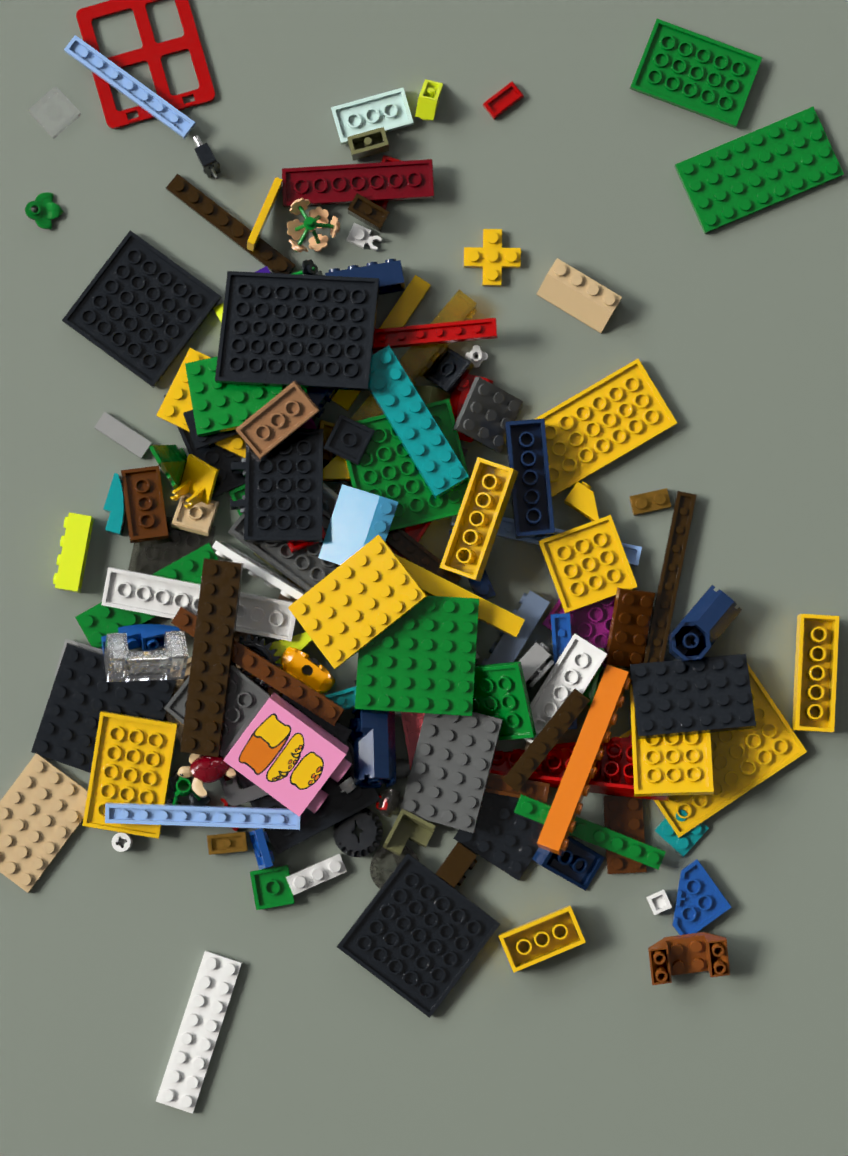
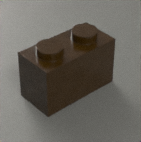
M457 842L435 874L453 887L456 885L460 886L466 878L464 873L467 869L472 870L478 862L475 859L477 855Z

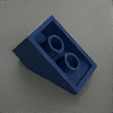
M569 835L567 838L569 840L566 851H562L561 855L538 848L532 858L535 862L585 891L605 859L604 856Z

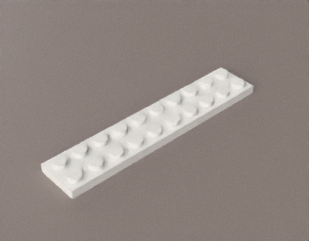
M108 567L101 605L174 619L180 607L183 606L197 615L201 584ZM240 592L235 631L292 641L296 618L288 607L294 602Z

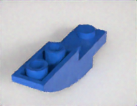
M137 624L118 627V633L101 637L102 651L104 655L142 647L143 652L181 644L180 629L175 626L162 624Z

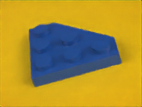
M698 859L680 872L672 925L679 935L697 933L731 908Z

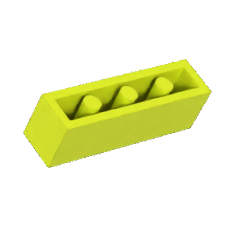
M69 512L68 517L64 519L65 536H61L60 547H62V552L58 554L56 562L59 568L58 573H55L53 577V584H55L56 589L76 593L81 592L94 523L92 516Z

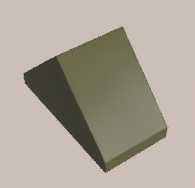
M414 385L425 404L446 399L450 400L451 394L434 386Z

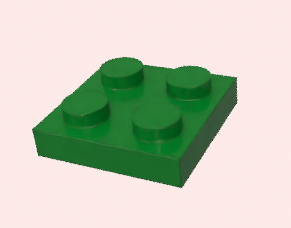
M289 865L250 871L256 910L295 903L294 895L286 880V877L290 875Z

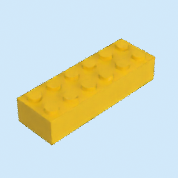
M479 457L477 458L440 568L481 581L518 471Z
M797 615L793 731L834 732L839 616Z

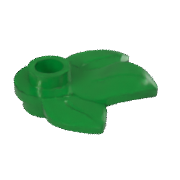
M50 192L39 194L35 201L29 202L25 207L27 217L35 220L37 226L42 229H51V220L63 214L62 208L52 202L54 194ZM36 207L38 212L34 213L31 208Z

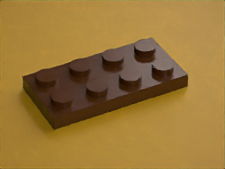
M159 466L121 470L130 543L169 538Z
M617 587L606 647L608 655L604 660L605 664L630 667V664L643 663L655 598L654 592Z
M603 796L604 826L645 843L642 798ZM606 849L607 874L647 872L645 864Z

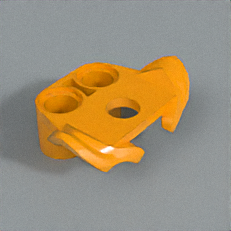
M288 647L281 657L283 670L320 693H326L333 687L335 679L322 664L318 666L308 659L309 655L293 647ZM303 666H311L313 673L305 675L302 671Z

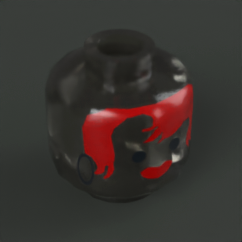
M390 788L380 791L376 808L381 811V815L391 818L392 814L397 815L400 813L403 801L400 791Z

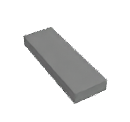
M106 412L103 413L94 426L95 429L143 459L149 447L153 444Z

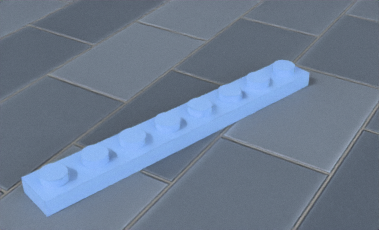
M76 35L65 47L64 51L182 138L185 139L196 125L193 120Z

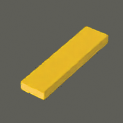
M278 177L274 179L247 241V249L250 251H254L281 190L283 179Z

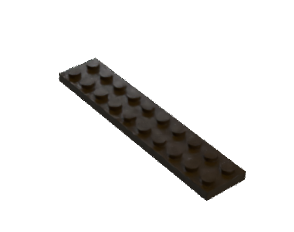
M204 558L180 752L220 757L244 563Z

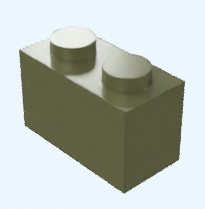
M384 127L347 137L353 161L389 151Z

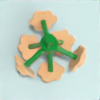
M304 198L294 201L291 204L290 212L294 213V215L301 213L305 220L304 223L298 219L287 222V234L292 236L293 239H289L292 245L291 248L295 252H308V249L302 243L308 232H312L314 237L309 239V249L320 252L328 246L329 237L326 235L322 236V234L317 235L316 228H330V235L332 238H335L336 233L340 230L338 218L333 216L330 224H328L329 219L327 217H329V211L326 209L322 210L320 206L310 210V217H308L305 211L310 201L308 199L304 200Z

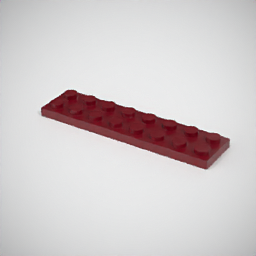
M432 159L282 169L284 207H291L294 201L301 198L310 201L308 206L347 204L353 201L357 193L372 202L434 198Z

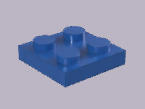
M260 828L249 832L259 870L273 866L274 855L271 850H268L267 843H269L266 831L263 832V829Z

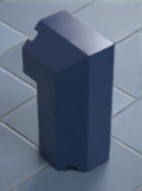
M711 585L669 635V653L675 659L681 661L702 659L742 609L740 607L736 609L735 606L737 604L720 589L717 592L714 591L715 586Z
M353 708L352 714H355V718L350 719L349 726L352 729L350 740L355 741L352 743L354 746V784H359L361 788L377 789L381 788V784L386 783V787H390L396 783L395 711Z

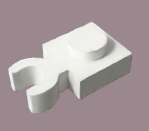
M354 223L346 241L363 249L367 244L372 251H377L378 247L374 246L373 242H382V238L370 236L371 230Z

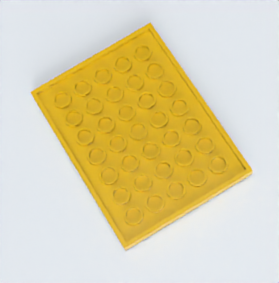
M749 665L748 672L756 728L710 733L714 794L669 796V801L653 800L678 838L807 752ZM631 729L619 737H629V735H632ZM678 811H686L687 816H681ZM676 813L680 818L687 819L685 821H678L676 819Z

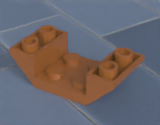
M705 932L664 937L648 948L652 985L672 983L671 976L695 972L708 971L710 977L730 975L726 937Z

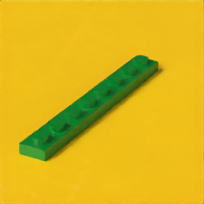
M521 794L514 813L544 824L551 805ZM579 816L575 817L576 826L573 833L570 832L569 835L659 870L666 851Z

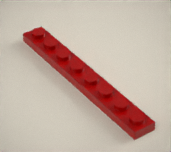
M496 318L375 329L373 350H380L388 345L390 348L496 339L498 338Z

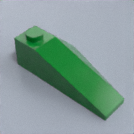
M176 445L150 446L149 449L168 480L171 481L174 489L178 488L181 485L186 466L185 459L187 455L183 448L178 449Z

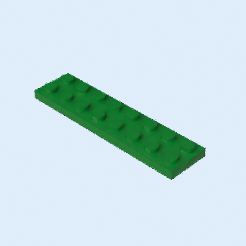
M208 543L152 575L201 584L204 558L219 560L211 544ZM101 602L75 618L90 645L99 648L102 646V636L118 633V627L143 624L156 615L103 606Z

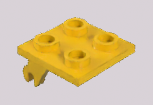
M188 454L181 485L172 491L175 496L170 498L177 501L181 496L190 493L192 496L186 499V502L189 504L184 505L185 508L191 509L200 502L209 505L219 470L196 456Z

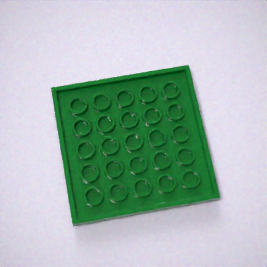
M446 399L425 404L468 474L458 431L453 429L455 419L450 400ZM384 414L356 421L375 430V433L358 466L346 460L353 488L398 502L389 532L458 515L470 478L435 499Z
M427 596L359 650L355 709L472 716L479 599Z

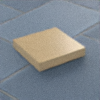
M185 494L181 496L171 527L209 536L219 502L211 500L209 505L200 502L191 509H187L184 507V505L189 504L186 502V499L192 495Z

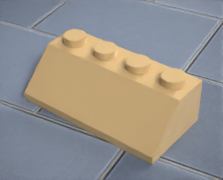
M558 258L550 268L536 294L599 333H602L622 299L620 295Z

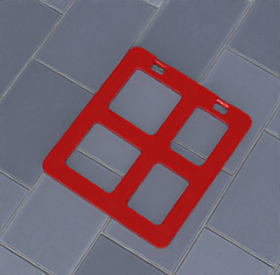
M109 0L81 8L77 11L76 18L83 41L100 53L92 21L132 10L143 46L140 49L108 57V59L121 69L147 62L157 95L179 111L209 103L215 99L214 87L188 0H175L184 35L161 43L155 41L146 6L162 0ZM188 50L194 65L199 88L173 96L170 94L161 58ZM92 72L109 128L118 129L136 122L155 118L140 106L118 111L110 85ZM194 96L195 101L184 104L183 98ZM138 112L139 117L128 120L127 114Z

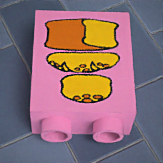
M273 692L223 760L299 817L306 808L316 813L329 795L321 789L329 777L339 782L352 764L344 758L349 747L275 692Z

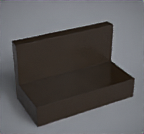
M358 193L347 209L349 215L380 233L383 224L390 214L389 211Z

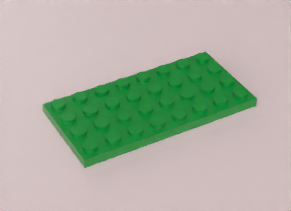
M810 107L675 164V169L704 234L844 175L814 107Z

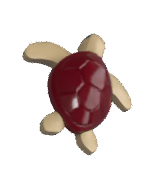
M193 753L189 757L191 766H183L177 772L183 778L194 776L192 789L195 794L203 798L208 796L203 787V782L212 783L221 779L224 775L229 778L236 777L235 770L223 761L225 757L201 756Z

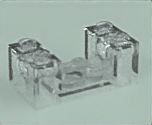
M185 631L165 632V648L162 651L129 652L126 633L107 634L104 651L107 682L184 679L188 661Z

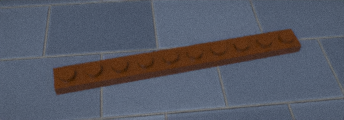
M181 606L171 623L194 637L197 615ZM234 639L232 662L333 726L336 725L345 708Z

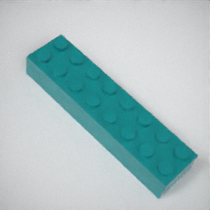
M388 345L373 354L369 390L431 493L437 499L469 480V476L390 346Z

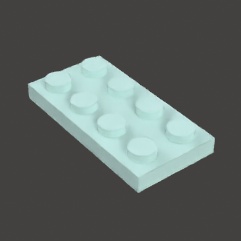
M404 88L331 107L341 145L348 143L347 137L377 128L384 127L386 133L414 125Z

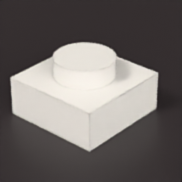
M664 889L646 897L654 915L672 908Z

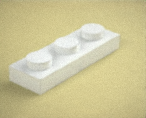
M337 854L287 876L286 880L292 894L295 895L347 872L340 854Z

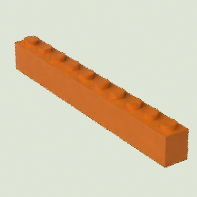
M610 665L606 666L537 841L539 848L561 855L562 851H566L569 844L568 835L570 832L573 833L576 826L575 817L577 814L580 815L583 808L581 802L584 796L587 797L590 790L588 784L590 779H594L597 768L595 766L597 761H601L604 750L602 748L604 743H608L611 732L609 730L611 725L616 724L618 718L616 712L618 707L621 708L625 700L623 694L625 689L629 690L632 679H630L628 671Z

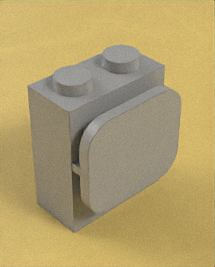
M536 642L519 660L522 665L525 683L531 680L528 686L530 688L554 664L552 660L546 663V660L550 657L548 653L550 649L542 642L540 644Z

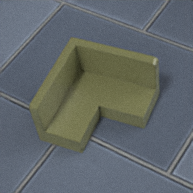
M401 809L384 842L383 848L400 856L408 839L426 848L436 826Z

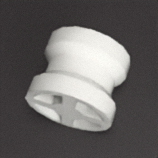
M117 833L112 838V846L116 851L124 852L132 847L133 839L127 833Z

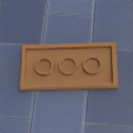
M295 380L235 430L258 458L261 459L318 413L320 409Z

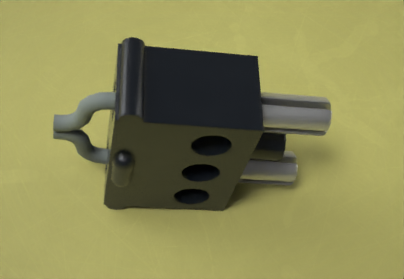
M196 135L199 141L197 142L194 136L193 140L197 147L194 150L203 167L204 174L208 178L214 176L215 179H218L217 174L221 172L219 162L216 161L208 144H203L198 135Z

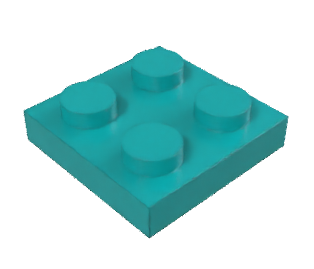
M678 811L681 816H687L686 811ZM676 813V819L678 821H685L687 819L680 818ZM665 818L654 831L684 857L709 827L702 822L678 838Z

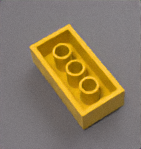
M570 905L498 935L513 973L586 943Z

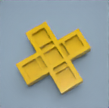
M483 229V247H464V268H483L482 286L501 287L502 268L521 267V248H502V229Z

